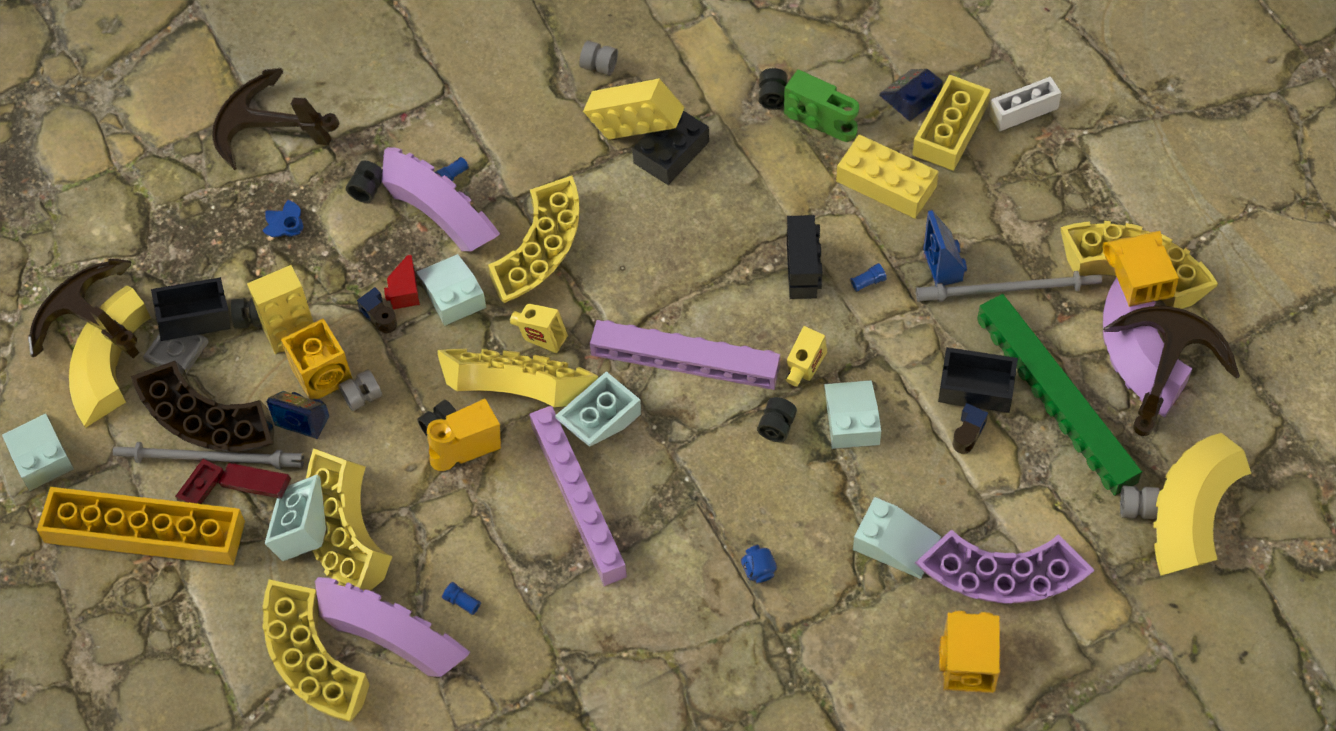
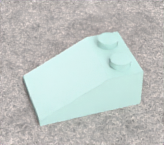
M458 254L416 272L444 326L486 308L484 293L480 285Z
M606 371L555 415V418L590 447L624 430L641 415V402L636 395Z
M872 380L824 384L832 449L880 445L881 426Z
M43 414L2 434L18 472L29 491L74 469L47 414Z
M318 474L289 485L282 499H276L265 545L282 561L322 547L326 522L321 479Z
M874 497L854 536L853 550L921 579L924 571L915 562L941 539V536L899 507Z

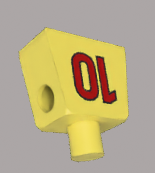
M527 304L522 313L514 311L511 315L510 323L519 327L523 339L554 353H558L568 336L557 309Z
M803 326L787 358L789 374L785 379L786 382L797 387L802 378L807 381L812 379L827 354L825 335Z

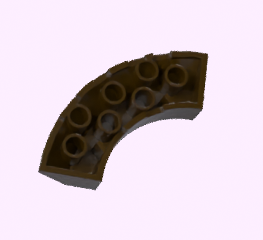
M176 361L131 376L141 402L153 418L173 435L186 442L219 451H246L274 444V427L270 412L261 400L244 404L224 405L208 399L195 391L187 378L185 369Z

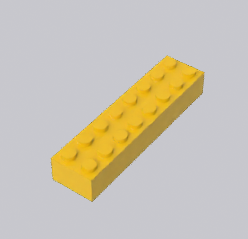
M50 487L37 532L44 543L234 565L245 520L239 508Z

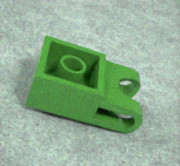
M798 69L785 86L784 115L792 120L806 124L809 128L817 129L844 142H849L857 136L858 125L853 119L859 113V103L855 99L838 92L836 86ZM850 107L852 110L845 111L844 108ZM841 126L849 128L851 131L843 132Z

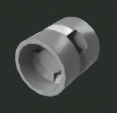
M588 40L581 51L580 67L591 71L596 68L601 74L610 76L617 63L618 49L610 46H603L601 48L599 43Z
M369 369L358 374L356 380L350 378L339 384L340 391L352 411L364 406L366 400L372 402L382 397L380 387ZM360 385H363V387H364V389H365V391H366V392L363 393V394H362L360 388L358 387V386H360Z
M1122 486L1120 497L1121 517L1136 518L1138 515H1141L1143 519L1157 520L1158 507H1156L1159 488L1144 487L1140 491L1137 486Z

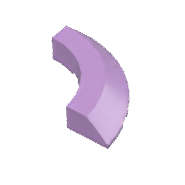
M387 147L384 150L382 183L393 198L405 201L429 216L448 234L461 251H473L500 235L482 211L478 213L470 205L471 199L464 193L457 192L455 190L457 185L445 175L441 177L439 174L434 173L435 169L432 165L424 160L420 161L410 152L404 155L402 150L398 148Z
M1116 277L1106 298L1103 311V328L1133 310L1154 306L1157 301L1129 307ZM1140 326L1119 332H1104L1103 330L1104 343L1107 346L1112 366L1124 379L1126 387L1132 389L1142 402L1145 393L1150 392L1153 386L1164 346L1157 329L1151 326ZM1179 359L1162 392L1164 401L1159 414L1164 418L1188 383L1192 368L1185 365Z
M950 530L915 562L927 575L955 592L971 598L997 603H1024L1052 597L1070 589L1094 572V569L1059 534L1049 542L1029 552L1015 554L983 551L978 549L979 547L965 541L953 530Z
M318 577L315 581L319 616L337 631L358 635L387 648L413 664L427 676H443L470 653L446 633L441 635L431 630L430 622L417 616L410 617V610L397 603L392 605L389 602L380 601L381 595L367 589L363 591L350 583H347L345 587L337 585L339 582L336 579Z

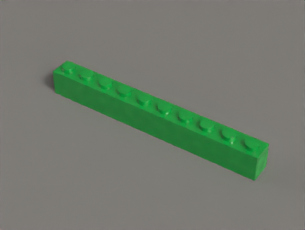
M1002 293L980 305L977 316L980 326L983 329L986 328L993 343L996 346L999 345L1003 350L1004 356L1018 358L1017 372L1019 377L1023 381L1026 380L1031 387L1033 395L1043 402L1046 412L1056 419L1062 433L1067 434L1072 440L1075 450L1078 453H1082L1086 458L1089 468L1092 471H1096L1105 489L1110 490L1116 496L1121 493L1122 486L1138 484L1142 474L1141 469L1006 296Z

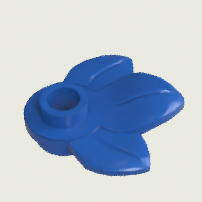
M287 200L283 211H265L266 221L269 225L263 229V232L270 237L296 236L301 233L303 222L300 219L301 210L299 206L293 201Z

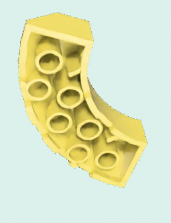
M573 176L530 190L534 218L532 226H530L528 233L523 239L522 245L516 251L513 250L498 261L488 264L491 281L498 297L503 303L518 298L542 283L554 272L568 253L574 241L579 222V198Z
M1090 221L1063 226L1060 229L1067 261L1073 272L1079 271L1080 276L1099 274L1116 276L1115 268L1108 263L1104 256L1103 243L1150 233L1142 230L1143 227L1126 223L1124 226L1111 224V221H1104L1103 224H1090ZM1161 234L1162 246L1164 245L1179 277L1174 297L1163 299L1162 301L1166 306L1180 309L1192 306L1216 288L1218 283L1206 266L1190 255L1188 249L1185 248L1183 250L1178 245L1172 243V239Z
M127 285L113 294L99 307L113 320H116L132 333L151 318L144 302L135 290ZM88 322L77 339L69 369V388L72 402L85 428L126 403L116 378V366L122 349L106 339L101 333L102 330Z
M467 349L438 350L437 354L446 384L456 391L476 390L512 393L540 400L552 407L567 406L598 379L597 375L581 367L574 370L568 368V363L550 361V358L534 355L533 359L528 356L520 355V352L503 351V355H500L499 352L488 349H481V353L467 352Z
M1222 433L1206 437L1195 443L1190 449L1184 451L1182 457L1176 464L1172 465L1165 477L1167 480L1157 498V520L1153 526L1157 530V543H1154L1160 576L1218 560L1213 538L1214 518L1218 503L1231 484L1243 476L1252 474L1244 450Z
M313 448L306 479L317 474L320 476L326 522L322 547L312 550L316 560L321 562L326 576L339 582L337 585L345 587L347 583H350L363 591L365 589L371 591L385 579L392 556L385 553L373 542L363 522L360 494L366 467Z
M268 580L263 602L262 625L266 646L276 670L292 691L307 704L334 718L351 722L362 709L370 686L366 674L353 670L334 660L320 642L318 633L319 608L316 589Z

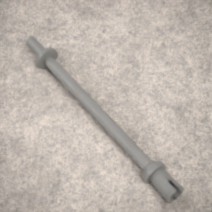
M1074 271L1073 277L958 287H945L940 283L931 287H916L917 302L928 300L943 302L948 296L1074 286L1075 291H1080L1081 285L1101 284L1102 276L1101 274L1080 276L1079 271Z
M137 442L135 448H113V456L134 457L135 463H141L143 457L202 460L204 458L207 461L272 464L275 466V469H281L282 467L303 468L304 461H295L304 459L303 453H283L282 450H276L273 454L154 449L143 448L142 442Z

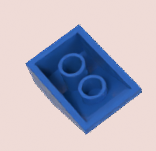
M928 211L923 251L935 285L942 283L943 286L962 282L964 272H967V264L965 259L960 257L959 242L957 239L954 240L950 229L934 211Z

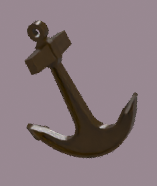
M282 68L263 70L261 75L239 87L224 102L214 121L212 139L219 155L235 171L237 170L236 159L231 148V140L242 129L249 127H300L302 131L308 133L317 145H329L332 139L329 132L335 131L339 127L340 122L333 113L322 116L306 98L293 97L291 106L295 114L249 108L251 99L269 85L274 86L284 72Z
M110 258L108 262L98 263L75 273L55 288L39 307L32 321L30 335L28 336L31 357H36L44 350L42 345L51 323L62 315L73 314L102 330L101 333L106 339L118 345L127 355L134 359L140 353L135 347L137 343L136 336L116 320H113L104 310L98 306L93 308L84 299L87 289L93 283L115 274L123 275L131 266V261Z
M1170 306L1143 307L1119 317L1103 328L1104 332H1119L1140 326H1151L1156 328L1164 338V346L1153 386L1150 392L1145 393L1138 411L1140 416L1135 419L1133 424L1134 431L1140 436H1148L1153 431V420H1157L1164 401L1162 398L1163 389L1182 350L1190 344L1205 345L1211 349L1226 371L1235 378L1240 377L1234 355L1223 335L1211 323L1187 310Z

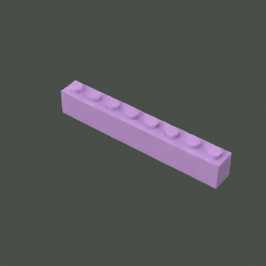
M609 320L596 321L590 341L591 356L772 390L775 389L780 368V354L771 350L761 351L748 346L740 347L729 345L726 342L707 341L701 337L691 338L679 333L670 334L660 332L657 329L648 330L638 328L635 325L616 324Z
M548 406L530 413L531 426L603 585L606 586L626 578V566L563 428L555 418L556 413L552 406Z

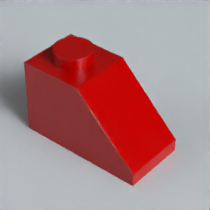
M407 255L387 277L388 287L384 288L386 302L391 301L392 309L420 305L412 255Z

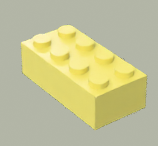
M949 75L914 139L912 155L954 171L988 107L991 90Z
M659 78L592 91L583 112L609 140L674 129L677 127L685 107Z
M859 134L837 165L836 182L916 219L937 187L939 171Z
M292 265L247 283L262 327L274 353L284 352L285 350L281 342L282 338L314 323L302 285Z

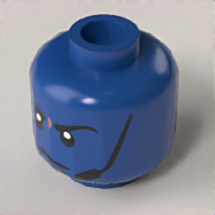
M759 545L745 550L746 555L741 559V564L747 578L750 581H756V584L772 579L774 572L777 570V565L769 548H760Z

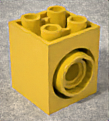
M324 318L281 339L289 365L310 400L316 401L340 389V383L350 378L352 379L345 353Z
M954 611L947 614L944 635L940 638L939 670L943 672V690L995 693L1000 673L999 615H993L989 612L967 614L965 611Z

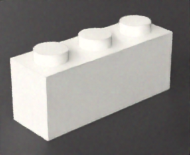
M1050 76L992 99L989 116L998 130L1003 131L1058 109L1061 91Z

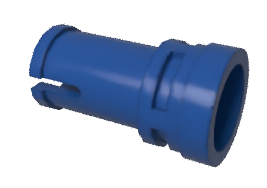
M459 157L456 161L447 167L444 166L435 173L441 177L445 175L453 181L456 176L468 170L469 166L463 157Z
M878 263L869 268L867 272L851 278L850 281L854 290L858 292L873 283L877 284L887 280V276L883 267Z
M451 582L442 595V599L453 605H458L469 612L470 615H474L481 605L479 600L465 593L463 588L459 587L455 582Z

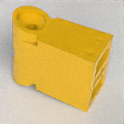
M1160 230L1103 243L1104 256L1108 263L1115 268V274L1129 307L1174 297L1179 277L1164 245L1162 246Z
M486 398L446 416V420L438 419L429 423L427 426V439L431 466L437 471H446L451 469L456 462L462 464L501 449L500 423Z

